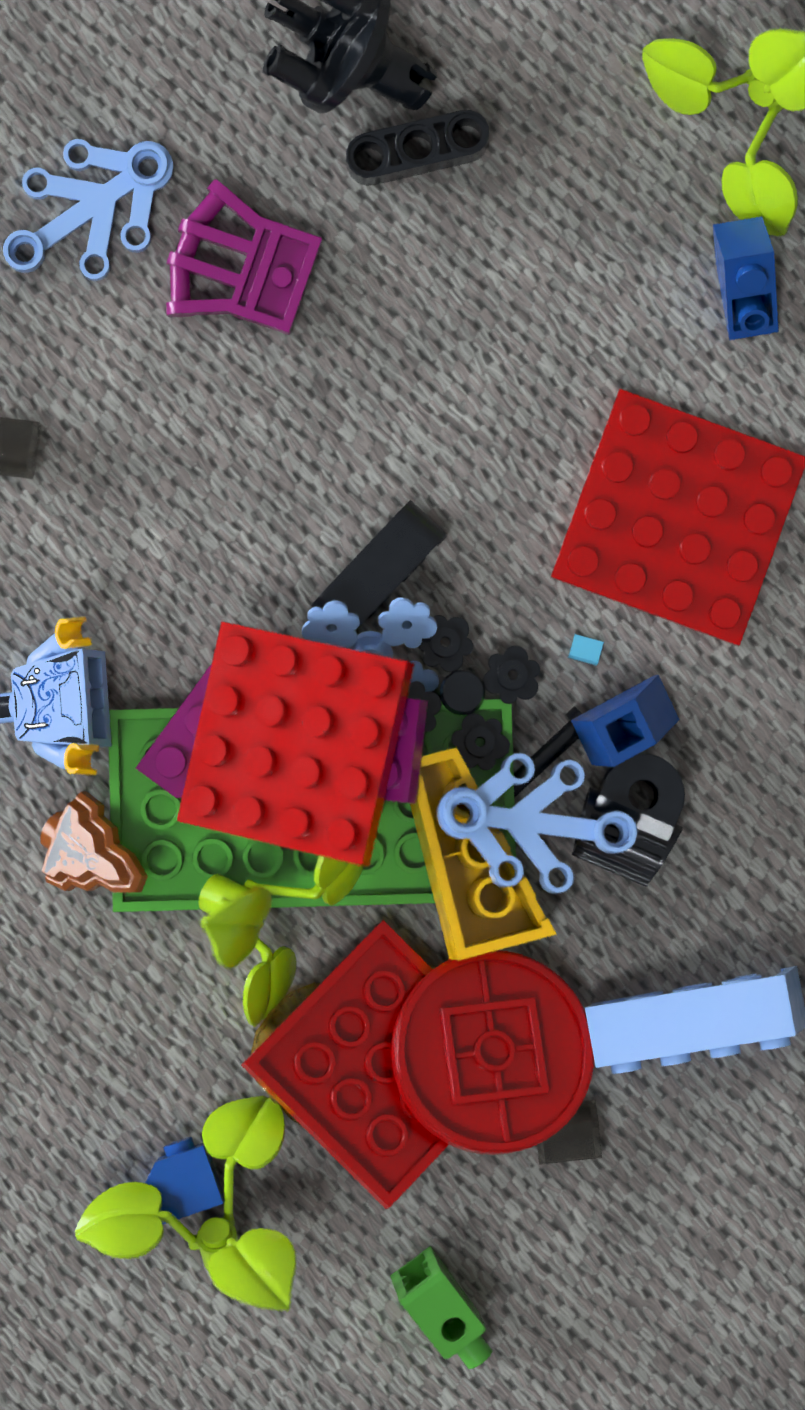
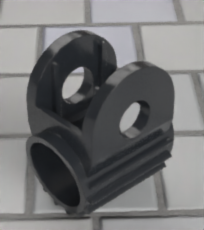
M638 754L615 767H610L604 775L598 790L589 787L580 818L597 820L600 816L614 811L626 813L636 824V840L628 850L609 854L600 850L594 841L575 839L572 855L647 887L666 860L683 830L682 826L676 824L685 801L683 781L677 770L666 760L650 754ZM637 781L646 782L654 792L653 802L645 810L635 808L629 800V790ZM608 824L605 827L604 836L606 840L615 843L619 839V830L615 825Z

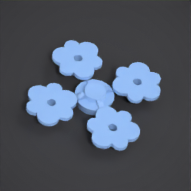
M397 598L390 603L389 611L382 612L379 615V625L384 628L382 634L375 631H366L357 635L356 629L360 625L358 615L348 613V608L343 602L334 600L326 603L323 608L313 607L308 611V621L302 627V636L306 640L393 658L391 646H400L404 643L409 648H416L421 645L422 638H430L436 633L437 623L433 617L429 616L430 608L426 603L418 602L413 604L407 598ZM410 661L415 663L411 683L414 681L421 682L425 687V692L434 691L439 684L436 672L423 669L422 664L418 661Z

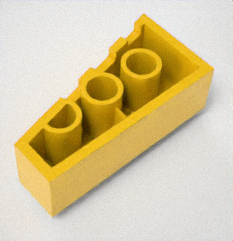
M453 748L422 756L416 804L410 803L449 959L462 960L557 935L549 919L544 915L535 898L536 895L524 875L516 885L510 887L496 885L490 878V865L470 839L453 838L440 827L437 819V807L441 798L448 791L455 788L467 787L473 790L478 788L458 749ZM458 804L454 808V817L458 822L466 823L470 818V811L463 804ZM488 827L506 855L513 856L503 833L498 828ZM502 862L498 868L499 875L503 880L510 881L514 877V867L509 862Z

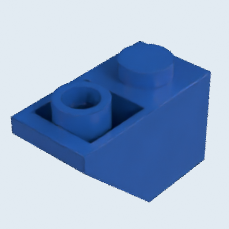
M763 217L714 224L715 262L729 340L779 332L774 249Z
M654 675L572 719L571 722L591 765L615 767L657 744L680 719L660 676Z

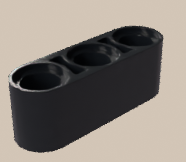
M460 110L366 132L356 136L349 143L346 150L347 170L357 183L370 186L471 163L480 159L486 152L489 142V126L486 119L478 112ZM462 126H470L478 131L481 139L475 146L463 148L454 142L452 138L453 133ZM420 137L430 143L432 150L427 157L415 160L405 154L403 148L408 140ZM364 149H373L381 154L383 161L377 169L365 171L356 165L354 161L356 155Z
M412 500L409 501L319 595L311 607L323 608L330 601H341L347 606L348 613L358 615L360 627L367 618L370 619L392 595L391 593L401 582L404 583L424 562L425 557L436 546H439L448 534Z

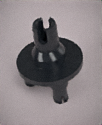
M275 0L279 5L287 8V11H283L269 2L267 3L264 13L265 18L273 20L299 34L301 42L308 45L310 50L305 60L278 44L268 53L264 61L263 73L299 91L302 103L311 110L321 114L327 113L339 106L353 90L369 88L393 102L402 104L404 108L410 110L420 109L431 96L432 92L419 85L424 78L431 81L435 80L437 72L428 63H422L416 56L394 45L386 31L391 0H320L333 7L331 11L321 6L313 8L300 0Z

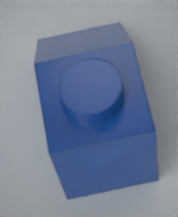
M188 1137L163 1147L166 1155L156 1160L145 1182L160 1191L162 1196L160 1211L171 1212L177 1219H181L224 1203V1193L215 1166L203 1142L194 1145L192 1137Z

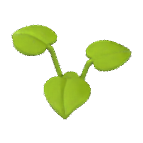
M771 29L759 34L752 41L749 48L750 68L743 74L722 82L713 81L717 70L715 60L699 45L675 38L657 39L648 43L642 49V59L649 81L660 99L675 112L685 115L699 114L710 105L711 91L720 93L745 83L749 84L748 93L751 100L761 107H768L769 110L746 152V163L732 162L723 170L721 179L722 191L731 211L740 220L762 216L769 235H785L798 206V196L794 181L781 166L774 162L762 160L756 163V155L776 115L783 108L789 111L805 109V31Z
M319 856L314 872L316 885L310 889L258 884L250 879L244 885H241L221 874H215L207 880L199 896V908L209 915L202 918L200 922L210 938L217 962L230 969L243 962L254 948L261 954L262 962L254 966L249 972L243 991V1009L247 1022L250 1025L257 1027L261 1020L269 1016L278 1007L289 991L296 974V956L292 949L281 946L272 954V950L259 939V930L263 928L264 920L271 908V895L318 899L322 896L324 903L332 906L341 901L352 890L364 866Z
M257 1096L244 1098L218 1107L207 1118L202 1130L204 1147L212 1157L227 1159L224 1166V1216L222 1218L214 1217L206 1220L198 1230V1233L193 1235L171 1212L160 1211L162 1196L156 1187L141 1182H127L109 1188L90 1203L76 1227L75 1235L77 1241L86 1243L99 1252L114 1258H138L149 1253L159 1244L164 1233L162 1222H166L188 1242L191 1250H200L204 1266L209 1271L213 1284L222 1293L237 1301L255 1307L288 1311L291 1306L292 1286L296 1272V1254L291 1241L284 1234L266 1228L247 1231L239 1239L234 1226L235 1220L233 1216L234 1168L236 1163L248 1169L263 1168L277 1156L282 1147L285 1136V1120L280 1105L271 1097Z

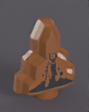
M87 791L80 792L74 800L67 804L64 811L56 812L47 820L40 836L42 846L48 849L42 868V873L46 875L47 883L64 891H72L75 887L85 891H93L103 886L113 893L142 892L148 875L136 855L120 844L117 826L104 816V805Z

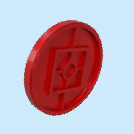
M496 950L462 960L450 959L430 971L411 990L398 1013L394 1025L391 1047L392 1067L399 1092L414 1117L430 1133L443 1142L467 1152L485 1155L510 1154L531 1148L549 1139L560 1131L576 1114L590 1086L594 1068V1055L586 1012L580 1000L570 986L553 970L533 958L519 953Z

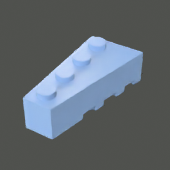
M797 966L780 969L781 972L775 976L762 978L761 974L756 975L755 973L724 980L721 985L712 986V983H700L675 988L672 990V993L663 994V991H656L592 1003L585 1007L596 1068L611 1066L612 1074H619L642 1069V1060L660 1058L661 1066H669L691 1061L690 1053L709 1050L711 1058H719L741 1053V1044L759 1042L761 1050L791 1045L790 1037L796 1036L805 1028V1006Z

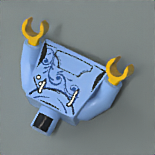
M86 616L63 618L57 622L55 633L28 656L27 664L13 669L11 673L12 692L0 693V724L14 722L17 740L31 741L35 754L59 768L67 770L68 773L97 775V769L91 767L92 753L99 751V747H112L105 651L77 649L78 647L92 645L91 638H83L81 632L82 624L87 622Z

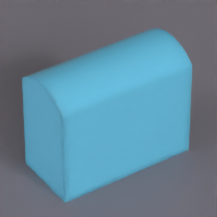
M574 634L568 658L597 666L604 642Z

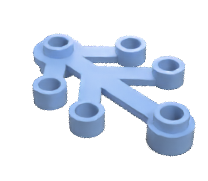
M74 139L68 142L64 148L63 157L71 169L83 171L88 169L90 165L121 172L105 184L50 175L45 169L39 167L29 169L22 179L23 189L29 197L44 199L47 196H54L79 202L35 233L28 230H18L10 234L3 245L4 258L10 267L21 273L35 271L42 265L46 250L92 219L87 251L81 256L79 267L85 277L91 281L104 279L110 271L107 251L116 202L131 191H133L130 221L123 226L120 238L124 247L131 252L138 253L147 249L151 242L148 223L154 191L166 186L173 174L171 155L159 143L144 141L134 145L128 152L94 147L83 139ZM77 146H82L88 150L86 161L80 164L72 162L69 158L71 150ZM144 159H153L157 162L158 169L155 174L145 176L139 172L140 163ZM34 175L44 176L47 179L46 188L40 192L31 191L28 186L31 177ZM133 228L142 229L145 232L144 241L139 245L129 244L126 239L129 230ZM22 244H29L34 248V256L27 262L19 261L16 257V250ZM93 256H98L104 261L103 270L97 274H91L85 268L87 260Z
M523 753L508 756L502 762L501 770L476 790L459 787L448 791L441 798L437 807V819L440 827L453 838H469L490 865L489 874L491 880L500 887L516 885L523 877V866L516 857L506 855L488 827L509 831L539 870V880L542 888L552 894L567 891L573 883L574 876L571 868L557 860L538 834L594 841L600 850L609 854L628 850L634 844L637 837L635 822L629 815L620 811L606 813L597 820L539 813L564 792L573 791L582 785L585 777L584 770L574 760H565L556 764L551 771V776L511 809L489 805L512 785L524 784L533 777L535 771L534 763L528 755ZM513 760H519L525 765L526 772L521 779L515 778L510 773V764ZM563 767H569L574 771L575 781L572 785H566L561 781L560 771ZM458 804L467 806L470 811V818L466 823H460L454 817V808ZM608 824L615 825L619 830V839L615 843L607 841L604 836V829ZM502 862H509L514 867V877L510 881L503 880L499 875L498 868ZM553 868L561 870L564 874V883L561 887H554L549 881V873Z

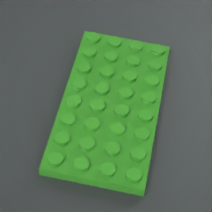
M501 699L484 700L480 708L473 712L481 715L485 721L497 719L502 725L500 734L506 736L510 743L509 752L504 757L495 759L496 762L492 769L482 770L478 764L468 769L478 787L499 772L502 762L508 756L513 755L512 704H505ZM442 703L440 711L434 715L436 727L430 732H424L422 756L457 748L452 744L451 737L455 731L462 730L461 724L467 715L454 714L446 709ZM179 708L109 710L112 747H109L110 821L118 828L120 844L136 855L148 875L142 892H112L113 912L201 910L199 908L201 890L207 880L215 874H221L241 885H244L248 879L258 884L310 889L316 885L314 872L319 855L178 822L177 817L182 798L174 797L136 769V766ZM477 738L475 741L479 747L485 744L482 738ZM513 761L510 764V773L512 774V776H514ZM514 785L489 806L511 809L514 806ZM384 801L370 866L363 867L362 873L352 890L341 901L332 906L435 903L410 803ZM499 829L506 838L512 855L516 857L515 839L508 830ZM271 895V908L330 906L324 903L322 896L318 899Z

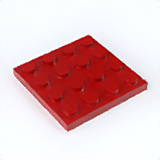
M619 389L550 578L732 645L740 646L803 474L805 456Z
M221 621L177 821L352 864L370 866L415 663Z
M382 920L241 1066L385 1209H388L449 1144L430 1133L411 1113L399 1092L392 1067V1036L398 1013L411 990L433 969Z

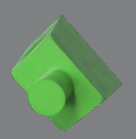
M431 1246L390 1275L399 1302L445 1360L457 1353L466 1367L473 1369L489 1358L492 1354V1349L481 1336L486 1331V1327L479 1311Z

